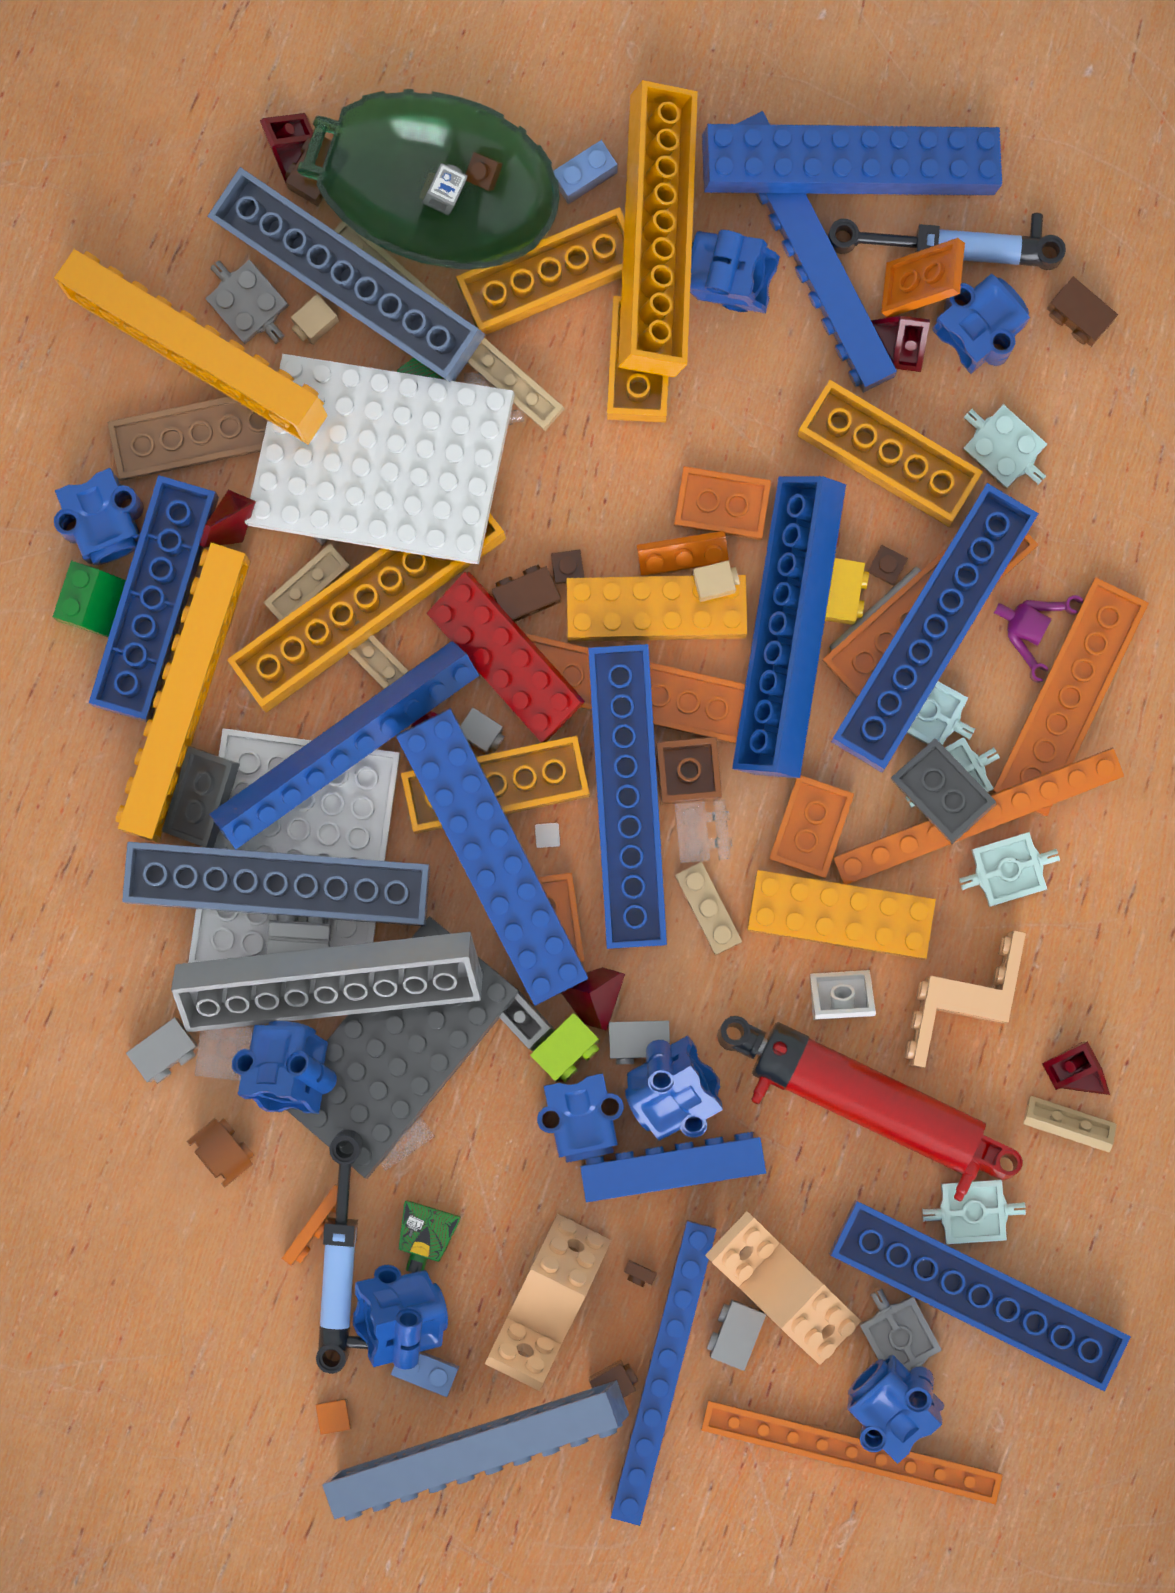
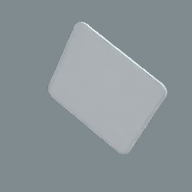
M558 823L535 825L537 848L560 846Z

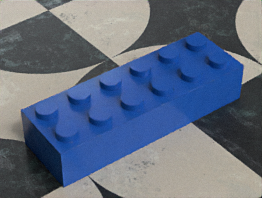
M753 1132L734 1134L735 1140L724 1142L721 1136L704 1139L705 1145L694 1147L693 1142L690 1141L675 1144V1150L664 1152L663 1146L645 1149L646 1155L634 1156L633 1151L616 1153V1160L604 1161L603 1156L585 1159L586 1164L580 1165L586 1202H593L766 1174L761 1137H754Z

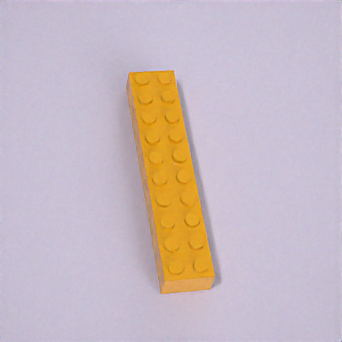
M644 80L639 83L630 95L618 367L676 377L688 362L698 91Z
M75 249L71 252L54 277L68 299L309 445L328 417L323 407L324 402L318 398L319 393L307 384L301 387L294 383V378L286 371L279 369L276 372L268 367L270 363L257 354L253 357L244 352L245 348L232 339L227 342L220 338L221 334L215 328L207 324L205 327L197 324V319L185 310H181L180 313L171 308L172 304L160 295H157L156 298L147 293L148 289L135 280L130 283L123 279L124 275L112 266H109L108 269L99 264L100 260L90 252L85 251L82 254Z
M491 513L489 514L481 557L506 540L504 531ZM381 548L232 655L227 661L261 708L267 713L349 654L348 652L367 641L370 636L378 633L468 568L472 563Z
M214 543L210 544L209 550L204 549L199 563V566L203 567L200 578L195 577L190 590L193 599L190 606H185L181 617V623H184L181 635L176 634L171 651H174L175 654L172 663L167 662L162 675V679L166 680L163 691L158 690L153 702V708H156L153 720L148 719L143 736L147 737L144 749L139 748L137 751L134 765L138 767L135 776H130L126 784L125 793L129 795L125 806L120 805L115 822L119 823L118 829L125 833L157 843L160 842L163 833L162 828L188 746L191 747L251 563L243 552Z

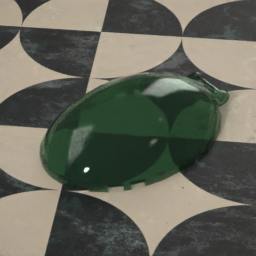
M403 89V92L397 93L380 91L363 95L362 99L343 107L338 121L324 116H316L313 122L315 129L304 161L300 162L297 168L298 173L317 180L316 185L326 203L343 222L362 237L402 257L424 264L452 269H483L503 265L521 258L536 248L549 233L557 215L560 198L558 179L556 180L551 160L541 145H537L526 134L527 131L524 128L515 126L506 120L503 114L488 106L462 97L432 91V94L416 93L414 89ZM326 132L332 133L334 135L323 167L316 166L315 163ZM473 152H479L503 163L493 191H488L465 181L449 216L422 203L441 163L454 165L461 169L463 174L467 172Z

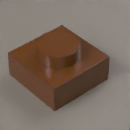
M473 152L465 174L468 176L466 181L488 191H493L503 163L479 152Z
M881 545L868 572L894 586L908 558Z
M580 549L551 553L555 584L567 583V578H585Z
M631 1260L628 1261L624 1270L625 1273L629 1274L627 1280L641 1287H644L645 1283L652 1285L657 1275L656 1272Z

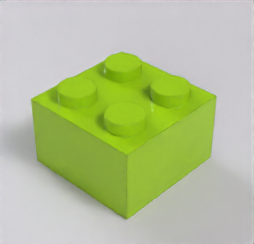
M573 1013L530 1056L554 1081L558 1083L562 1079L564 1082H567L578 1071L575 1065L582 1058L588 1061L599 1051L597 1044L600 1040Z

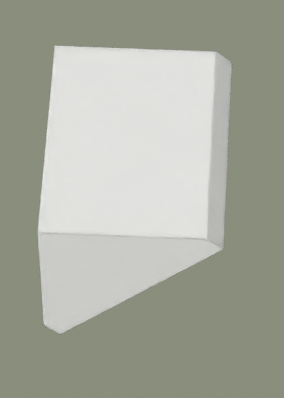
M870 970L810 974L813 1020L876 1016Z

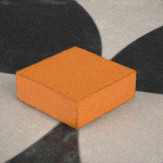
M346 1399L315 1405L320 1435L351 1429Z

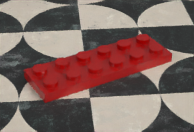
M464 572L426 613L450 641H453L468 655L475 669L541 743L547 742L584 704L585 700L470 572Z

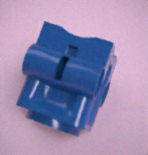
M720 230L718 234L697 231L694 242H692L690 293L697 300L722 304L723 307L737 312H748L749 310L766 313L770 299L769 285L777 271L780 256L767 247L768 244L764 239L746 237L729 230Z
M990 274L975 288L969 284L961 283L960 294L947 298L944 313L937 318V323L932 330L942 342L949 344L957 351L961 364L972 374L985 362L993 366L1004 364L1015 346V335L1025 328L1030 317L1028 308L1019 294L1005 280ZM955 300H961L965 305H958ZM993 344H1000L1004 350L996 349Z
M111 468L96 473L86 483L80 485L69 484L55 490L62 509L54 517V526L67 541L77 543L83 559L88 564H106L135 551L140 536L135 520L143 513V503L132 488L120 484L118 477L114 475ZM132 499L128 507L121 508L125 500ZM76 521V526L72 530L66 531L68 524Z
M271 1021L268 1025H255L250 1050L242 1049L238 1051L232 1060L233 1071L241 1076L238 1095L244 1099H253L259 1108L266 1112H282L295 1108L304 1113L319 1114L322 1094L332 1091L337 1082L335 1072L324 1065L328 1042L316 1035L315 1029L296 1022Z
M688 1035L671 1045L664 1040L652 1041L646 1048V1063L627 1073L628 1088L625 1089V1095L629 1107L640 1125L646 1131H652L659 1141L679 1130L688 1137H699L707 1130V1118L723 1110L722 1101L718 1097L720 1079L710 1066L700 1060L697 1054V1047Z
M603 1073L588 1076L583 1081L573 1085L555 1083L544 1086L548 1106L539 1112L537 1123L544 1132L554 1133L559 1158L565 1156L566 1163L614 1153L613 1146L618 1145L613 1120L622 1115L624 1104L618 1095L607 1093ZM607 1098H613L619 1104L618 1112L612 1116L604 1114L601 1109L602 1102ZM547 1111H555L560 1117V1122L555 1128H548L543 1123V1115Z
M382 1265L375 1270L374 1278L355 1282V1295L358 1303L353 1313V1326L357 1335L368 1346V1358L373 1367L393 1363L400 1369H412L419 1362L420 1352L442 1346L443 1331L448 1326L447 1307L441 1289L436 1283H432L426 1270L401 1275V1271L397 1267Z
M892 1354L885 1360L880 1359L874 1362L854 1381L848 1390L847 1410L862 1424L860 1443L865 1450L873 1453L884 1450L898 1464L910 1453L913 1444L917 1440L931 1435L942 1425L943 1419L940 1412L944 1409V1403L933 1393L934 1377L929 1369L920 1366L909 1371Z

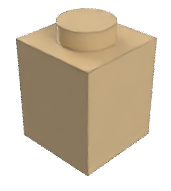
M318 294L291 316L294 323L292 327L294 333L302 341L308 339L312 345L339 322L337 315Z
M729 560L693 569V577L700 602L735 594V585L740 584L736 567L730 568Z

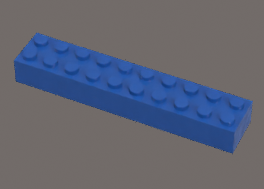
M707 124L702 134L704 193L995 195L1002 186L1000 127Z
M824 476L778 477L732 766L734 770L761 776L800 778L846 489V484Z
M986 484L831 741L833 744L883 773L1039 513L992 485Z
M649 645L588 648L607 949L667 945Z
M449 708L398 734L396 738L534 1006L587 980L588 974L452 709Z
M856 1200L829 1252L830 1256L1104 1392L1131 1336Z

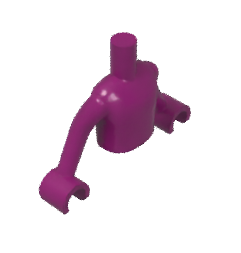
M1072 595L1064 602L1026 600L1019 604L1015 610L998 603L994 614L1009 621L1007 625L1008 638L1031 669L1030 678L1034 682H1043L1041 678L1035 676V669L1040 668L1048 672V667L1045 664L1037 663L1021 639L1038 646L1052 619L1038 611L1066 610L1067 613L1075 615L1078 611L1072 609L1069 603L1074 600L1082 604L1083 599L1080 596Z

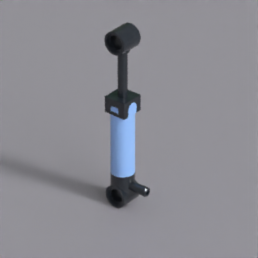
M1033 213L1031 215L1030 236L940 229V226L919 224L916 236L859 232L857 225L849 219L835 221L830 228L828 236L835 252L839 254L851 252L858 244L916 248L915 252L959 238L965 243L963 261L1038 266L1044 270H1053L1058 267L1066 252L1065 243L1060 237L1055 235L1042 237L1043 214ZM839 231H847L851 239L848 242H840L835 234ZM1044 247H1052L1057 252V257L1051 259L1045 257L1042 249Z
M349 1129L339 1132L334 1137L329 1148L332 1159L339 1164L336 1218L328 1217L324 1224L323 1245H325L319 1343L316 1355L318 1367L323 1372L329 1374L342 1370L349 1357V1348L368 1349L366 1342L361 1337L349 1336L354 1253L358 1230V1220L348 1219L351 1164L358 1158L363 1147L360 1135ZM349 1141L354 1147V1152L350 1154L343 1153L339 1148V1142ZM330 1349L336 1350L340 1355V1359L338 1361L329 1360L325 1351Z

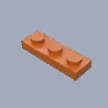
M725 531L637 545L641 576L712 565L729 560Z
M338 1184L333 1186L281 1258L292 1266L296 1261L300 1264L311 1251V1248L307 1246L314 1236L318 1239L324 1233L325 1220L331 1212L336 1214Z

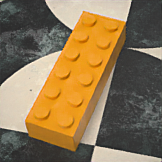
M620 207L456 276L457 285L475 326L488 335L622 278L625 218Z
M832 380L828 381L797 434L799 438L947 527H950L983 473L982 470Z
M738 575L740 584L735 585V594L703 602L699 600L693 576L567 578L568 642L746 638V575Z
M577 735L476 757L506 815L590 797ZM414 771L401 773L414 834L442 829L443 827Z
M757 870L747 931L925 960L927 959L936 899Z

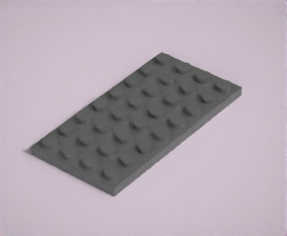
M429 916L426 919V926H421L412 938L451 933ZM478 957L483 974L480 1001L348 1015L327 1040L328 1046L324 1065L335 1072L337 1082L332 1091L322 1094L319 1114L304 1113L295 1108L287 1109L292 1116L329 1148L334 1137L342 1130L349 1129L357 1132L362 1138L363 1147L358 1158L351 1164V1167L364 1178L368 1179L499 1020L502 1012L508 1009L515 1000V996L521 993L481 958ZM346 1140L339 1142V1148L343 1153L350 1154L354 1152L352 1143Z

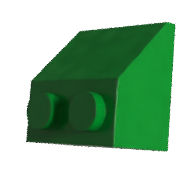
M71 561L52 617L57 622L108 638L126 580L102 570Z

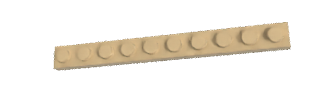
M347 217L335 228V232L452 310ZM483 338L467 362L495 388L514 391L513 404L544 431L548 429L565 409L485 338Z

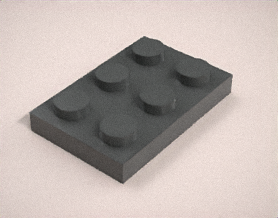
M936 738L891 777L893 783L951 844L957 841L997 805L990 794Z
M188 746L162 832L205 848H214L219 828L209 814L229 800L240 764Z

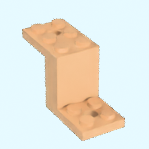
M1012 931L1007 933L1005 938H1001L998 955L1003 956L1002 964L996 967L993 977V985H997V989L935 976L926 977L925 981L919 983L916 999L921 1000L919 1011H914L911 1021V1029L915 1030L913 1041H908L905 1051V1058L910 1059L908 1066L925 1068L936 1010L1001 1024L1009 1022L1026 933Z
M747 1211L705 1255L819 1365L834 1353L840 1343L850 1336L861 1322L853 1312Z
M557 1214L485 1364L540 1391L560 1346L588 1293L611 1240ZM569 1247H574V1248H576L579 1252H575V1251L571 1250ZM518 1351L526 1353L529 1357L520 1355Z

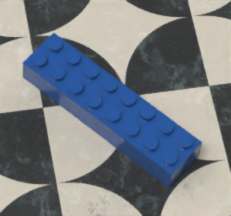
M158 475L90 696L89 704L93 707L144 722L152 719L155 709L153 708V702L157 691L161 689L163 671L170 660L172 644L176 634H178L182 613L187 604L204 547L200 546L202 534L206 523L216 509L219 499L215 491Z

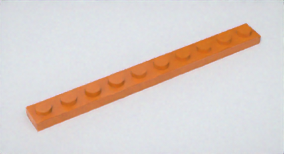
M1112 747L990 795L997 805L957 841L1124 777L1114 748ZM928 819L833 856L843 884L847 885L951 843Z
M710 1400L707 1402L701 1431L995 1505L1003 1477L1001 1473L910 1451L897 1464L884 1450L874 1453L865 1450L858 1437Z

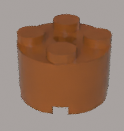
M214 1118L187 1140L189 1146L194 1143L198 1146L195 1154L215 1178L221 1175L225 1179L221 1183L225 1188L253 1165L250 1159L254 1154L244 1142H241L239 1145L232 1138L235 1131L224 1118L221 1121Z

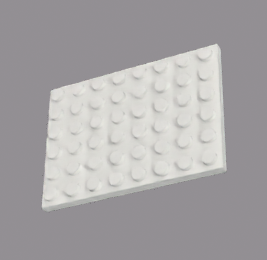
M282 354L279 369L289 373L294 378L293 382L302 387L304 384H307L319 393L318 398L324 402L323 407L328 417L309 445L267 421L250 497L256 503L251 518L247 519L245 523L252 527L479 565L514 401V391Z
M223 728L219 756L240 764L229 799L312 740ZM376 749L236 850L385 861L400 753ZM219 830L214 848L235 850ZM196 909L188 963L267 954L269 920H277V915ZM295 917V922H307V917ZM325 919V924H331L330 947L374 942L376 923Z

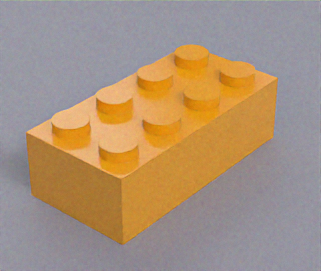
M613 296L607 420L666 423L669 376L618 367L621 296Z

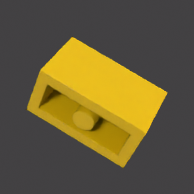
M838 558L834 559L825 621L853 625L856 622V618H862L865 601L859 600L861 589H867L869 572L864 571L865 563Z

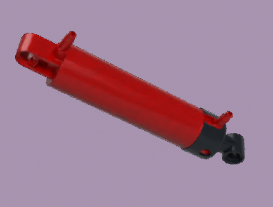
M730 1016L725 1019L718 1030V1042L724 1049L737 1051L751 1059H754L756 1054L759 1055L752 1071L753 1076L759 1078L751 1098L753 1103L760 1104L771 1084L782 1090L790 1091L962 1174L954 1195V1199L957 1201H963L979 1170L998 1179L1008 1180L1015 1176L1022 1168L1023 1160L1019 1152L983 1135L986 1127L985 1122L810 1039L809 1036L780 1022L775 1023L767 1039L764 1038L765 1031L748 1024L744 1018L739 1016ZM727 1028H737L741 1033V1038L739 1040L729 1038L726 1032ZM1005 1157L1011 1160L1013 1163L1012 1171H1005L1001 1167V1158Z

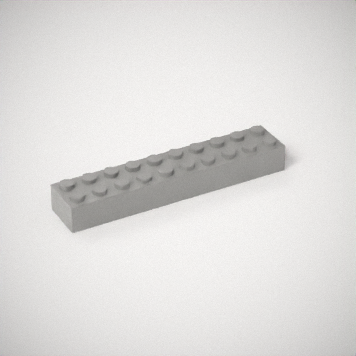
M471 932L175 964L171 991L186 1032L268 1024L271 1021H296L480 1001L483 974Z

